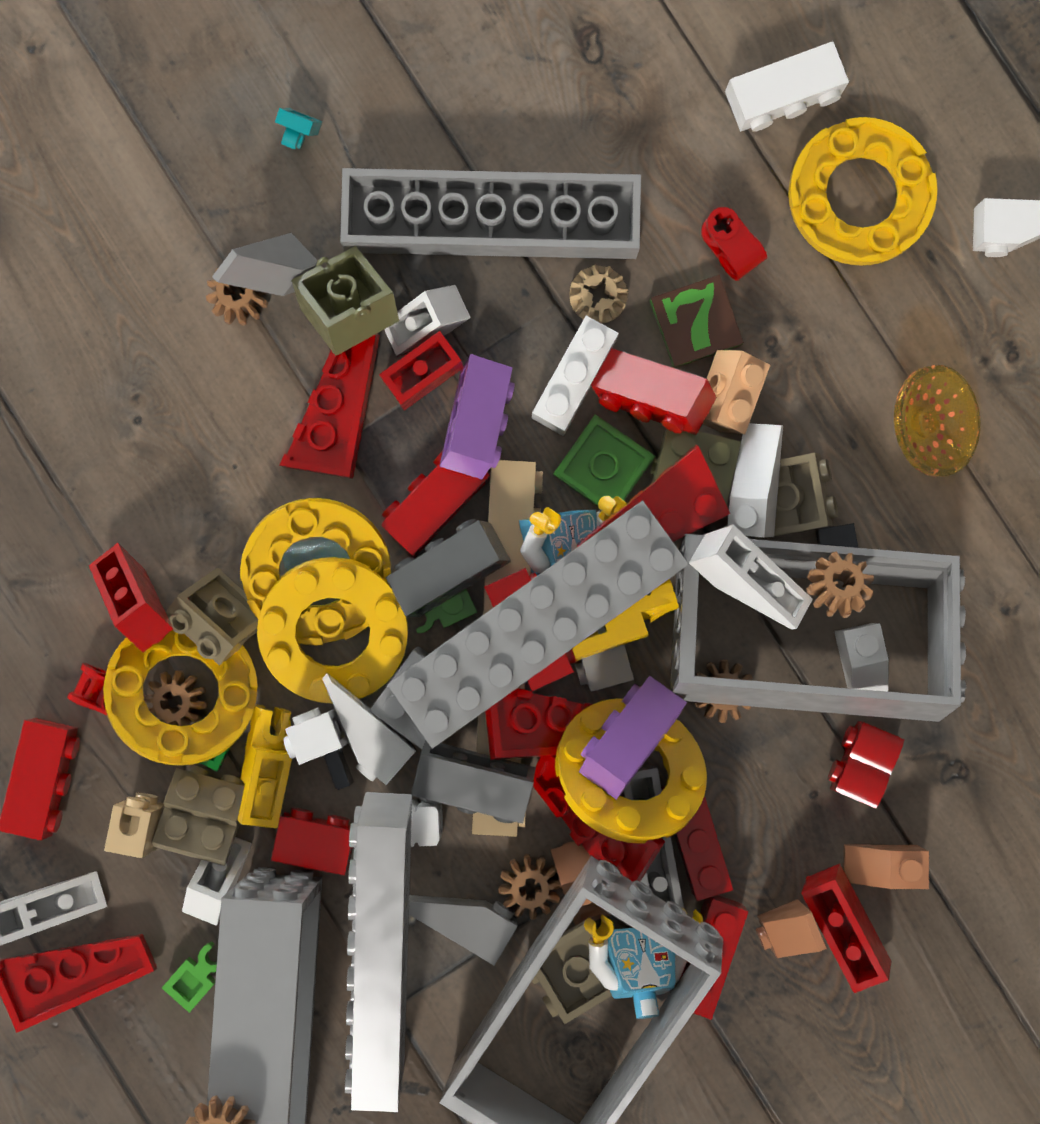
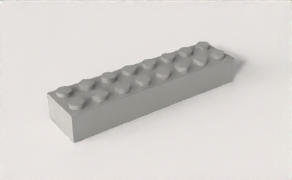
M342 168L340 243L344 251L356 246L361 253L636 259L640 249L641 175Z
M642 500L389 682L387 686L433 749L689 564Z
M366 792L362 806L355 807L354 823H351L349 847H354L353 860H350L349 884H353V896L349 897L348 920H352V931H349L347 955L352 956V960L347 973V991H351V1001H348L346 1012V1025L350 1026V1035L347 1036L345 1058L350 1060L349 1069L346 1071L345 1093L352 1094L351 1110L398 1112L405 1063L412 794Z

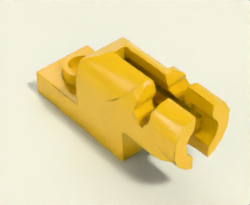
M670 579L651 591L650 596H644L605 624V633L599 634L597 630L573 647L572 650L576 660L647 637L648 631L644 620L649 619L651 623L664 614L679 608Z
M255 704L240 780L245 783L237 819L240 824L269 828L278 827L292 762L283 738L288 736L285 729L291 727L290 719L292 712L289 710L274 707V711L265 709L264 705ZM270 725L276 730L275 735L270 734Z

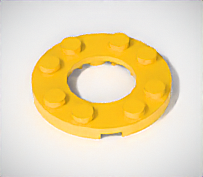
M868 117L846 119L845 122L821 130L806 144L797 158L790 176L789 205L798 230L818 252L832 260L845 264L860 266L879 264L902 254L924 233L932 219L936 206L937 179L925 156L927 152L909 132L882 119ZM857 158L875 160L887 168L895 181L897 190L895 208L889 217L877 225L864 228L848 225L839 219L832 211L826 193L828 179L834 169L847 160Z
M306 498L292 501L270 512L258 523L251 533L241 559L240 578L247 597V603L254 615L259 619V614L267 594L281 579L280 563L283 554L293 543L309 537H324L335 541L346 550L351 560L369 566L371 570L386 580L385 577L391 574L390 555L387 545L375 525L351 506L323 498ZM338 599L327 605H310L303 610L297 621L296 637L299 644L324 645V643L344 638L347 640L363 631L369 625L366 616L356 605L344 599Z
M319 558L304 562L287 571L267 594L258 619V645L267 668L284 687L305 699L333 704L322 680L326 673L358 699L377 691L388 682L402 662L407 646L408 622L389 583L371 570L369 566L346 558ZM325 598L344 599L356 605L366 616L370 628L369 642L362 654L352 662L340 666L322 665L314 661L312 657L306 655L300 648L296 637V625L302 611L313 602Z
M172 630L162 641L152 645L145 652H142L128 638H125L113 653L107 666L103 688L104 703L113 729L120 739L133 751L158 763L191 765L218 756L241 737L255 709L258 688L257 676L252 659L243 645L219 666L213 659L203 658L197 650V645L189 637ZM171 656H190L201 660L213 671L218 682L219 696L214 709L203 720L192 725L177 726L161 722L149 711L144 701L143 685L148 673L158 662Z
M609 699L585 708L567 726L559 742L555 759L556 776L560 778L566 793L564 798L573 812L597 832L612 839L628 843H646L647 840L661 837L668 838L679 832L688 824L699 809L707 785L705 761L692 734L679 720H676L654 749L659 751L663 757V765L668 772L666 786L659 795L648 800H630L619 796L616 800L579 773L585 761V758L580 754L593 736L600 740L606 731L602 729V726L614 710L621 713L626 705L622 702L623 699Z

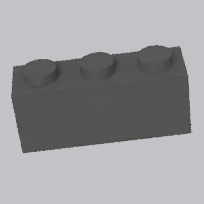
M476 519L468 520L456 528L457 533L447 540L445 538L437 539L425 547L426 553L416 559L409 557L395 565L396 571L385 578L406 617L423 616L511 562L491 523L481 520L476 521Z
M425 740L411 794L428 804L443 803L455 806L459 811L467 814L478 812L493 816L497 821L503 823L518 822L523 824L534 783L536 767L506 759L490 760V755L443 743L438 744L432 749Z

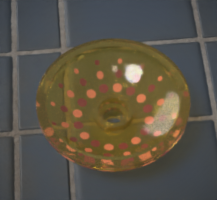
M943 365L922 367L908 376L902 384L896 399L894 430L898 444L909 463L925 475L933 477L950 476L962 470L973 457L980 437V412L975 394L964 377L954 369Z

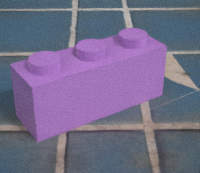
M470 354L460 371L440 467L479 479H483L490 467L496 468L502 450L500 446H497L498 436L503 435L508 421V415L503 413L505 404H509L515 384L510 382L513 367Z
M651 676L647 678L641 687L637 684L631 687L622 700L626 707L621 713L614 710L602 726V729L606 731L600 740L593 736L580 754L585 758V761L579 773L616 800L687 704L685 700Z

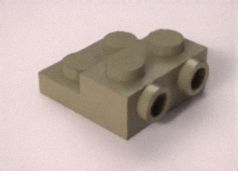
M810 453L780 460L774 537L834 526L832 518L838 517V506L835 496H828L826 482L832 480L829 461L827 459L821 460L819 453ZM755 537L756 540L765 539V538H770V537Z
M218 567L177 595L166 611L173 631L189 637L197 645V650L203 658L213 659L219 666L236 653L245 641L257 632L258 618L250 609L245 592Z
M187 765L185 770L176 768L164 799V810L152 840L153 847L226 866L240 825L237 819L244 791V782L232 775H223L221 780L208 777V772L205 769L195 765Z
M585 920L563 933L531 981L534 985L540 982L547 994L542 999L552 1017L559 1015L564 1024L612 996L610 990L605 989L589 967V939L592 935L585 930Z

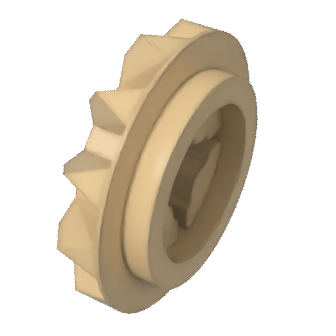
M597 265L581 270L572 281L569 292L570 303L575 313L583 320L587 315L601 324L614 320L622 313L628 296V289L622 275H619L610 266ZM602 281H605L604 293L609 295V298H601L599 303H596L595 308H593V294L588 292V289H596L599 284L601 285Z

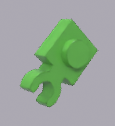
M467 589L425 614L427 621L425 625L416 629L417 633L429 631L434 625V621L440 619L443 627L446 628L477 613Z
M212 941L200 950L198 963L191 957H188L162 987L167 994L189 1013L216 981L209 974L210 972H216L217 962L211 961L208 957V952L215 945Z

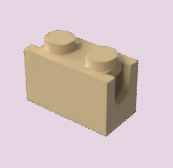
M136 793L135 797H127L126 800L113 805L104 851L143 858L158 849L152 845L154 834L164 810V803H157L158 796L148 793Z

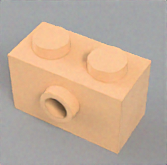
M717 350L707 376L717 398L703 424L719 432L746 434L770 364L744 351Z

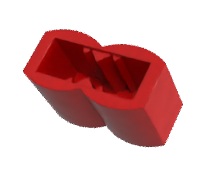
M857 721L855 727L850 725L842 740V746L846 747L841 761L837 759L834 761L828 774V780L832 782L830 789L870 807L877 808L884 795L890 774L896 765L905 739L862 721Z

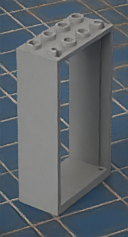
M685 534L679 551L688 564L705 535ZM749 539L789 577L807 578L809 571L816 569V561L820 557L829 560L832 552L837 551L842 560H844L848 553L853 552L854 560L852 563L858 565L860 562L866 561L867 567L862 573L874 575V581L871 584L928 588V695L694 676L699 572L689 564L675 576V595L679 608L674 610L670 690L685 701L940 722L960 707L961 703L965 700L966 682L961 680V665L965 662L966 646L964 642H960V628H963L966 617L965 607L960 605V592L964 589L965 577L964 570L960 569V556Z
M591 856L454 1062L439 1103L472 1124H576L484 1067L478 1061L585 900L588 899L691 963L659 1008V1016L653 1017L579 1123L615 1124L720 976L723 937L710 924L706 922L699 923L687 916L685 910L678 904L671 901L666 903L655 896L652 890L640 881L633 882L621 875L617 867L606 860L599 861Z
M258 867V869H254V873H248L221 898L207 1106H209V1101L213 1096L217 1095L223 1106L230 1096H234L235 1104L233 1108L238 1110L241 1106L248 1105L249 1111L244 1119L255 1120L256 1124H306L323 878L313 877V871L292 870L291 875L276 874V869Z

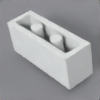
M832 41L729 80L725 93L740 132L749 128L755 132L767 128L773 123L772 120L786 116V119H792L806 112V107L817 103L822 107L838 101L849 80L835 44Z
M586 315L532 412V419L564 436L587 395L595 376L611 348H613L619 333Z

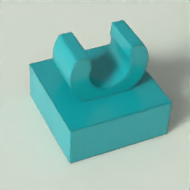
M279 108L275 123L287 127L281 144L292 149H301L305 135H318L322 125L321 120L291 108Z

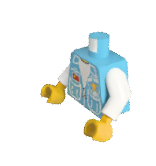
M603 496L598 502L601 512H596V510H570L557 513L546 507L543 514L535 512L529 519L519 520L524 541L520 552L531 568L532 574L536 572L538 576L576 549L577 544L611 515L617 513L627 503L619 496L614 498Z
M695 909L692 919L699 923L703 922L701 914ZM603 914L601 915V925L598 929H596L595 921L587 918L584 922V927L592 935L589 939V967L605 989L610 990L614 999L633 997L636 1019L659 1016L656 995L665 994L675 987V984L680 980L687 961L635 928L614 929L612 921Z

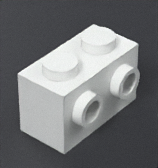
M319 708L293 717L295 725L285 729L288 736L283 738L289 757L291 759L296 757L299 765L343 748L349 743L335 709L321 714Z

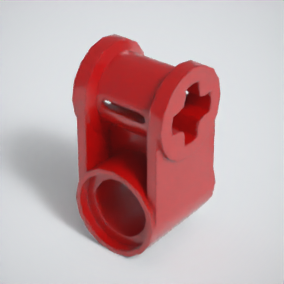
M728 207L714 209L703 223L701 236L704 242L712 250L725 272L733 280L739 281L767 259V253L761 242L751 234L734 210ZM723 223L726 226L725 231L720 230L717 232L714 226Z
M82 663L80 668L83 671L75 690L69 692L67 698L78 705L96 710L107 716L103 690L107 671L87 663Z

